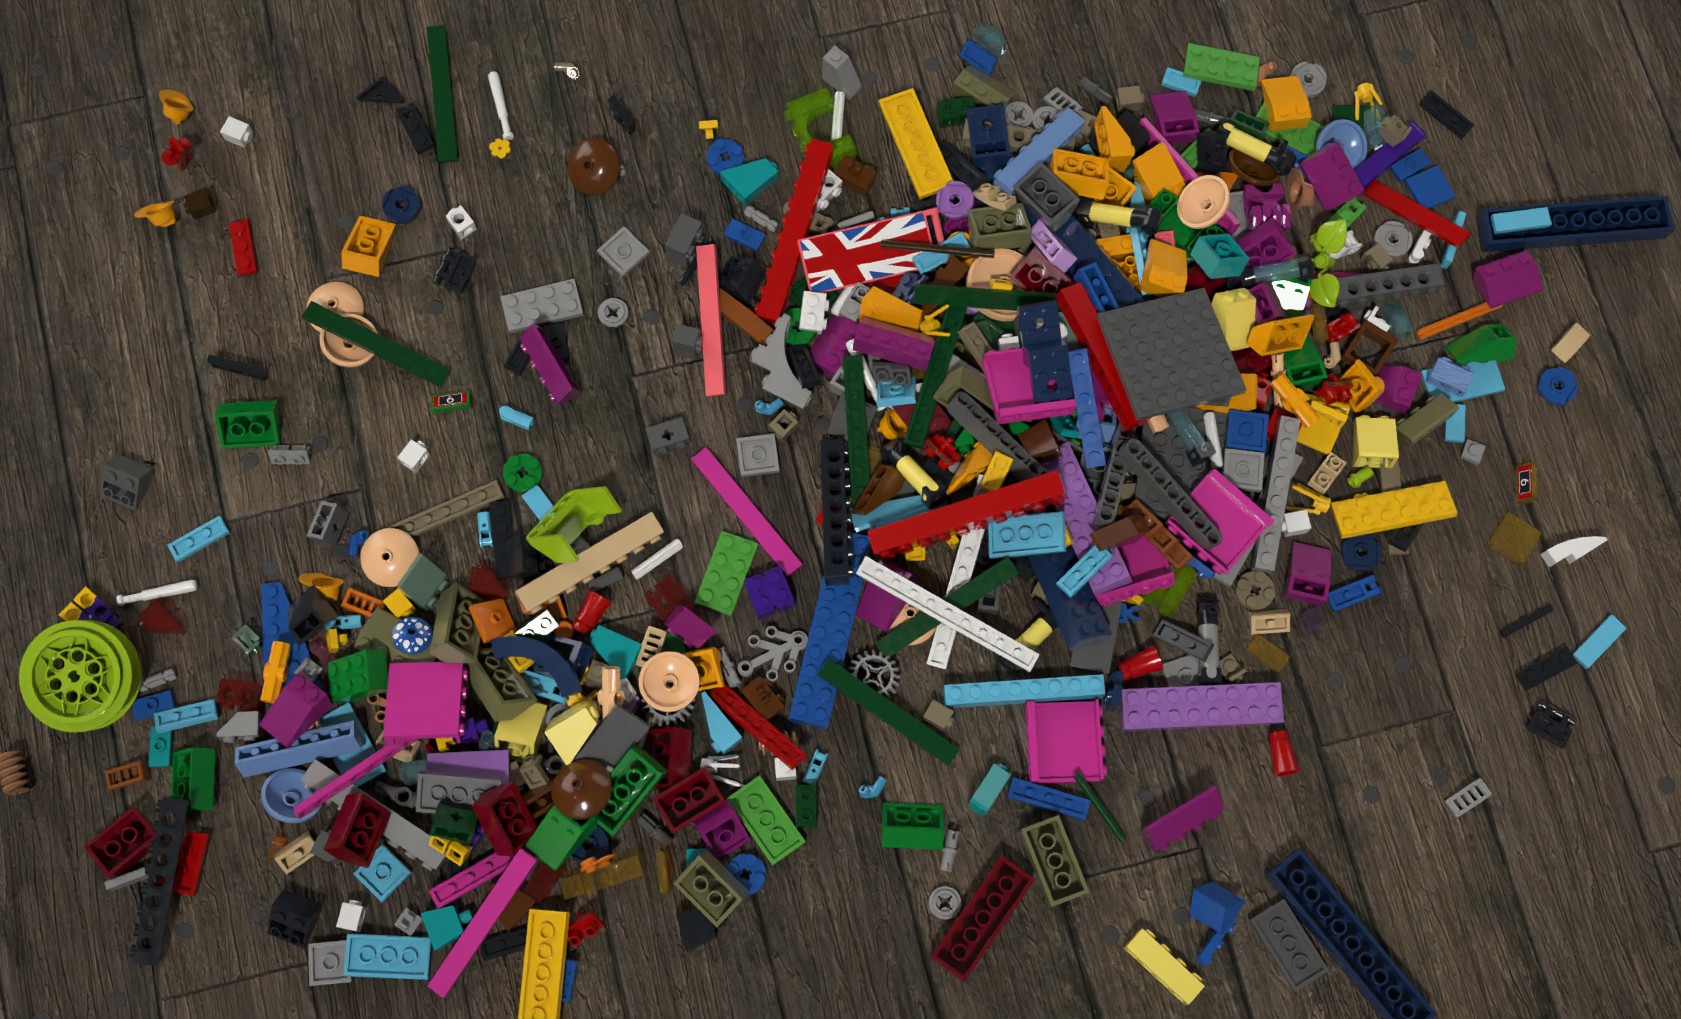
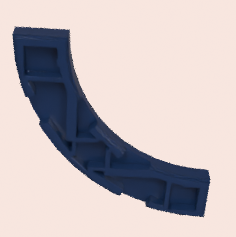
M508 636L491 640L496 660L523 657L535 661L544 667L555 680L562 698L583 692L575 671L570 667L565 658L549 645L538 640L520 636Z

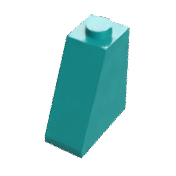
M765 158L720 172V179L746 206L779 179V169L775 163H770Z
M598 625L597 629H593L590 634L591 646L609 666H618L620 668V679L626 677L629 679L637 662L642 644Z
M993 764L967 807L984 817L1011 776L1008 773L1009 769L1002 764H998V766Z

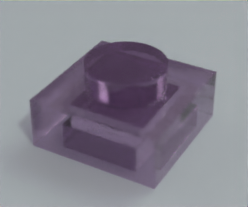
M1318 606L1299 616L1308 633L1327 624Z

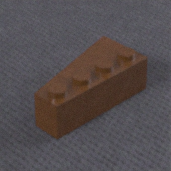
M951 254L947 259L948 265L944 269L942 267L938 269L932 283L927 282L928 285L966 287L969 268ZM914 305V307L923 311L921 322L925 320V315H930L943 307L940 305Z

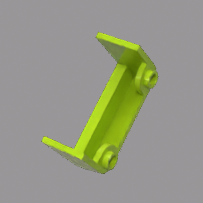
M606 486L571 490L562 496L529 532L526 539L532 547L556 563L577 562L579 557L570 546L588 525H599L604 521V517L607 514L620 513L622 510Z

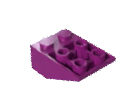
M1186 91L1149 96L1155 127L1170 145L1190 143L1197 139V134H1199L1197 117Z
M1262 282L1248 290L1256 298L1255 326L1287 318L1272 283Z
M1293 542L1283 598L1317 606L1325 604L1330 587L1332 550Z

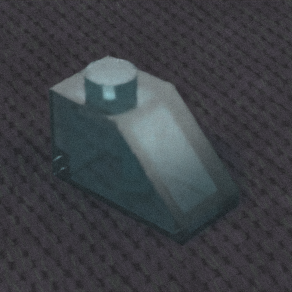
M984 23L970 31L977 44L995 57L1005 53L1007 41L998 28Z
M1377 103L1363 112L1364 134L1375 151L1388 143L1377 132L1381 127L1380 122L1387 116Z
M1400 303L1381 305L1383 320L1390 325L1387 332L1399 340H1405L1412 332L1407 311Z

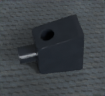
M700 910L676 912L686 952L716 939L715 929L726 926L724 920L716 927Z

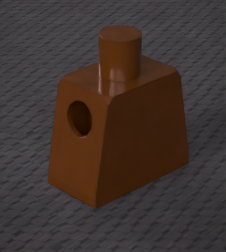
M1046 419L1020 434L1019 438L1023 445L1022 447L1039 464L1063 457Z
M496 881L487 889L489 893L496 885ZM518 890L499 920L509 932H512L529 914V909H533L538 902L521 890Z

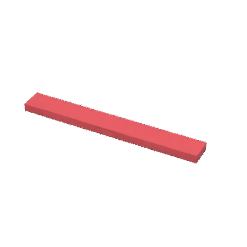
M710 244L696 246L705 391L707 397L726 395L716 245Z

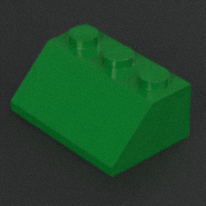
M277 400L220 403L214 416L221 449L280 445L281 417Z
M191 747L172 752L171 796L189 798L187 813L213 810L215 802L213 791L216 781L214 776V766L216 764L215 749Z
M883 802L882 847L943 850V805Z

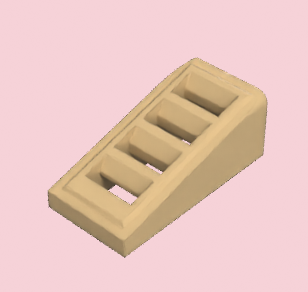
M648 626L636 666H644L646 661H642L643 657L650 659L654 656L645 653L646 650L656 654L662 652L668 636L666 631ZM651 634L660 636V640L652 638ZM648 642L657 644L658 648L648 645Z

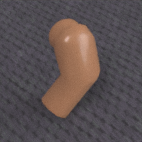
M1267 62L1258 68V86H1261L1262 79H1266V76L1272 74L1277 69L1275 62Z

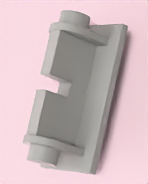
M274 445V447H270V450H268L271 464H310L308 454H311V448L307 447V445H293L292 450H289V445Z

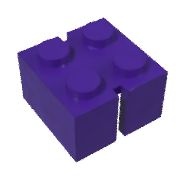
M781 566L764 572L763 577L758 574L744 580L745 589L758 621L775 615L774 606L776 605L778 613L795 607V601Z

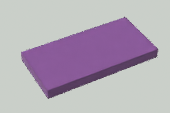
M509 750L427 754V771L501 777L502 786L510 782Z

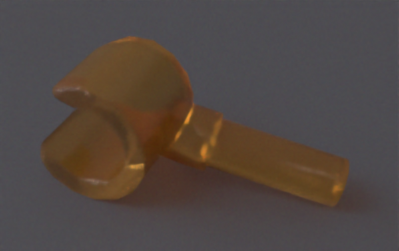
M282 836L274 837L271 850L264 861L269 863L277 847L282 849L285 847L287 838Z

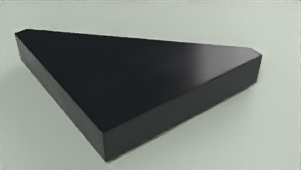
M383 76L356 96L357 100L362 102L401 104L405 102L402 96Z

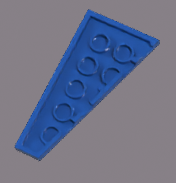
M283 583L261 584L264 667L269 662L273 641L291 644L287 664L289 673L286 682L283 683V689L295 677L294 672L306 657L311 661L313 659L306 642L301 645L289 630L288 607L291 603ZM318 676L313 684L325 692L320 681L321 679Z

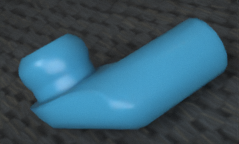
M779 397L771 404L759 400L755 403V408L759 414L772 415L784 403Z
M879 776L874 785L860 786V796L865 799L878 797L887 780Z

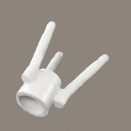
M738 754L716 757L708 756V758L701 759L700 769L705 766L712 779L740 788L745 786L739 782L714 775V773L718 772V768H739V764L718 763L720 760L738 758Z

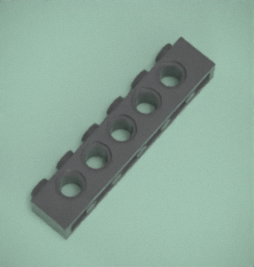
M1439 264L1337 278L1340 284V291L1336 300V306L1344 308L1354 303L1363 305L1368 303V301L1378 303L1388 298L1397 300L1408 295L1416 297L1422 293H1427V295L1435 294L1444 285Z

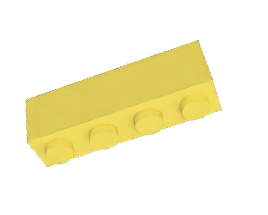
M1140 929L1125 945L1124 949L1184 1005H1189L1205 987L1201 983L1203 980L1196 973L1193 972L1191 974L1186 969L1187 965L1181 959H1175L1170 954L1171 950L1163 943L1160 945L1155 941L1156 936L1151 931Z

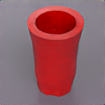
M588 590L584 603L571 627L588 637L591 630L595 628L600 618L613 603L599 594Z
M1153 644L1116 664L1117 670L1123 674V681L1163 670L1160 656Z
M1282 730L1270 733L1269 747L1273 764V777H1284L1299 773L1301 769L1296 760L1287 731Z

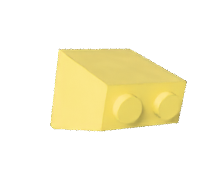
M1245 288L1215 293L1211 305L1230 351L1249 348L1250 346L1246 343L1252 327H1255L1256 298Z
M1361 415L1356 417L1353 422V467L1368 466L1370 468H1380V464L1383 463V458H1385V467L1392 468L1399 458L1395 419H1390L1388 416L1370 418V416Z
M591 696L551 719L544 732L566 765L572 762L599 720L601 707L596 700L593 701Z
M536 702L513 720L499 721L494 736L495 750H509L510 761H517L520 764H523V760L526 757L538 755L546 723L547 705Z

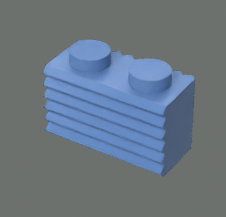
M1438 357L1431 368L1426 382L1455 394V396L1462 397L1467 392L1474 373L1467 366H1458L1453 364L1449 358Z

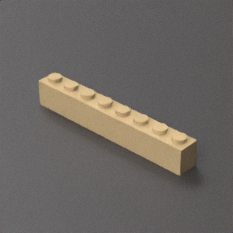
M650 512L578 554L579 560L577 562H565L515 591V595L527 614L530 612L535 614L543 609L542 605L547 602L552 604L560 599L559 595L564 592L569 594L577 589L576 585L581 582L586 584L594 579L593 575L598 572L603 574L611 569L610 565L615 562L621 564L628 559L627 555L633 552L638 554L645 549L644 545L650 542L655 544L660 541L664 531L654 514Z

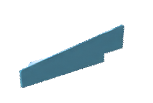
M919 495L887 501L867 515H855L851 512L853 508H850L849 511L854 528L858 532L872 526L879 528L947 506V502L945 499L944 503L928 509L921 501L922 496Z

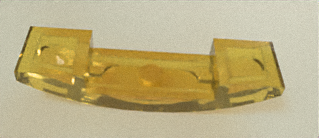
M637 855L599 868L589 874H576L560 879L564 898L567 900L636 879L644 874L639 856Z

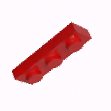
M248 219L229 223L238 277L258 274Z

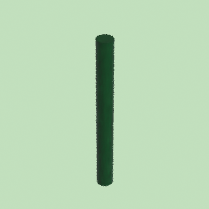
M1080 772L1076 773L1073 776L1089 800H1091V803L1120 843L1126 840V836Z

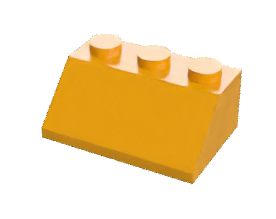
M1056 148L1053 149L1049 170L1075 195L1103 200L1109 185V159Z
M1109 167V185L1103 200H1094L1097 203L1126 207L1137 186Z
M1311 314L1252 327L1246 344L1261 356L1302 349L1315 316Z

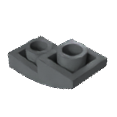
M873 362L872 369L875 382H892V386L912 385L909 366L891 362Z

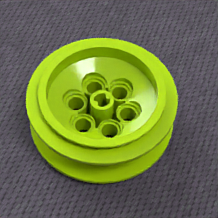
M95 620L65 621L45 629L34 638L26 649L19 669L21 694L33 715L53 729L74 733L100 729L119 720L134 704L142 679L140 659L132 642L117 628ZM79 651L83 652L84 655L82 661L77 658ZM60 659H63L65 663L62 669L58 665ZM95 663L100 667L98 673H95L93 670ZM57 679L62 683L60 689L55 685ZM93 683L97 687L96 693H92L90 689ZM73 691H75L78 695L76 701H74L71 696Z

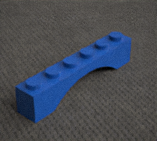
M1089 347L1068 351L1070 372L1086 468L1105 466L1108 460L1098 415Z

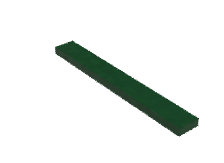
M445 25L426 27L439 163L457 162L458 152Z
M916 284L913 302L914 304L945 306L948 304L954 307L1018 311L1017 306L1056 300L1057 294ZM1058 304V312H1062Z
M313 301L309 303L302 314V319L440 388L450 374L449 369Z
M949 306L946 309L939 332L950 333V336L937 337L905 436L904 445L919 449L924 447L938 403L933 397L946 378L959 338L958 331L962 328L968 307Z
M862 355L842 356L852 508L856 505L870 481Z
M1006 557L943 598V600L963 610L1019 572L1009 557ZM922 612L875 642L880 652H883L884 658L887 655L892 656L940 625L941 622Z
M829 658L818 672V677L945 765L949 766L959 751V748Z

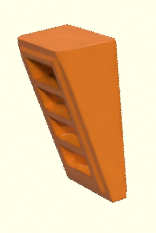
M349 587L341 608L370 618L374 604H378V607L384 609L385 603L382 600ZM352 595L356 596L353 605H350L349 602ZM359 599H364L360 608L356 607ZM367 601H370L371 604L368 610L365 611L364 607Z

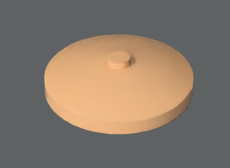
M992 249L995 251L994 258L979 257V259H975L967 273L966 287L992 289L990 281L991 278L1010 281L1013 285V291H1024L1009 276L1023 261L1025 256L1010 249ZM977 308L984 315L998 321H1015L1018 318V311Z

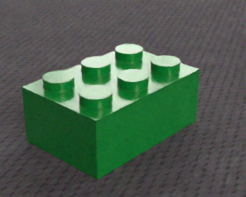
M365 649L329 662L328 674L331 702L353 703L387 691L386 651Z

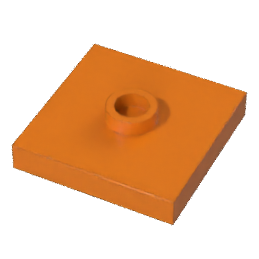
M503 598L473 604L468 607L483 643L504 637L512 630L515 633L517 630Z

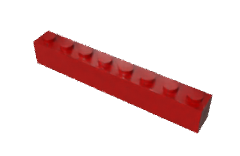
M1081 282L1061 289L1055 299L1081 349L1089 347L1092 370L1124 431L1127 432L1145 425L1152 417L1136 421L1097 321V309L1091 303L1087 290L1083 288Z

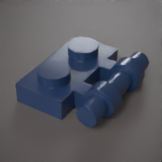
M905 272L892 295L912 306L917 305L913 302L915 285L927 284L929 277L924 274L921 277L919 274Z
M1114 671L1108 679L1111 688L1105 693L1103 704L1106 705V711L1114 712L1119 706L1123 687V674L1120 671Z

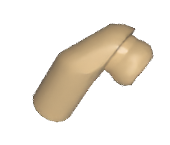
M1339 342L1329 344L1331 353L1324 359L1325 367L1333 368L1341 360Z

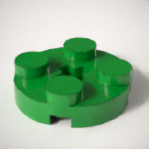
M801 308L787 311L785 314L792 318V323L789 327L786 342L793 346L809 344L817 332L806 330L797 332L796 329L793 330V326L799 322L800 324Z
M518 454L510 456L504 465L503 478L506 484L515 492L526 493L536 485H539L542 480V468L538 460L531 455ZM525 469L528 474L520 478L518 472Z

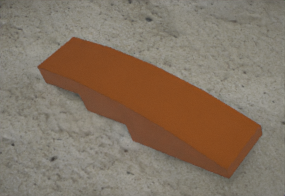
M719 288L721 316L731 325L734 324L745 335L752 337L758 344L766 346V340L770 334L774 333V330L747 307Z
M1137 499L1122 511L1126 518L1139 514L1142 516L1150 530L1144 537L1178 571H1181L1194 559L1164 525Z

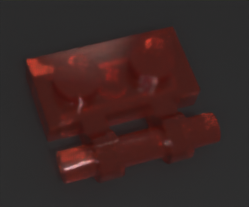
M670 574L655 585L659 593L655 596L651 591L644 594L648 600V605L653 607L659 614L660 620L665 622L677 605L684 606L689 610L695 606ZM663 598L669 605L666 609L659 602Z

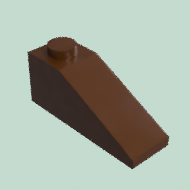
M879 465L851 512L855 515H867L896 496L902 489L906 479L892 465Z
M1139 514L1094 531L1090 534V537L1100 552L1134 544L1150 530L1146 521Z

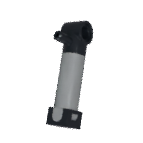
M1197 598L1196 615L1198 617L1199 637L1214 644L1206 662L1199 660L1198 686L1220 685L1222 682V671L1219 668V599Z

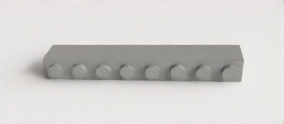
M1281 416L1276 423L1262 503V510L1274 522L1270 527H1266L1256 539L1251 566L1252 571H1262L1271 574L1275 570L1301 419Z
M315 759L301 778V781L305 783L303 787L314 793L315 790L319 791L340 777V775ZM353 784L326 801L329 804L332 801L338 804L337 809L340 811L346 795L363 792L391 812L382 834L389 838L387 843L396 849L401 846L406 850L405 855L413 860L416 857L423 861L421 865L429 871H432L433 868L438 871L447 859L445 857L447 851L443 855L428 845L431 838L429 834ZM437 840V844L444 846V844Z

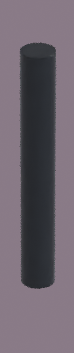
M709 238L705 245L715 244L716 241ZM697 256L679 279L678 283L684 286L697 269Z
M1549 604L1501 630L1500 635L1505 638L1554 611V608Z

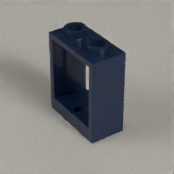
M547 634L543 643L553 649L558 650L560 644L573 647L568 664L575 671L581 683L594 649L580 641ZM535 662L532 671L553 679L544 667Z

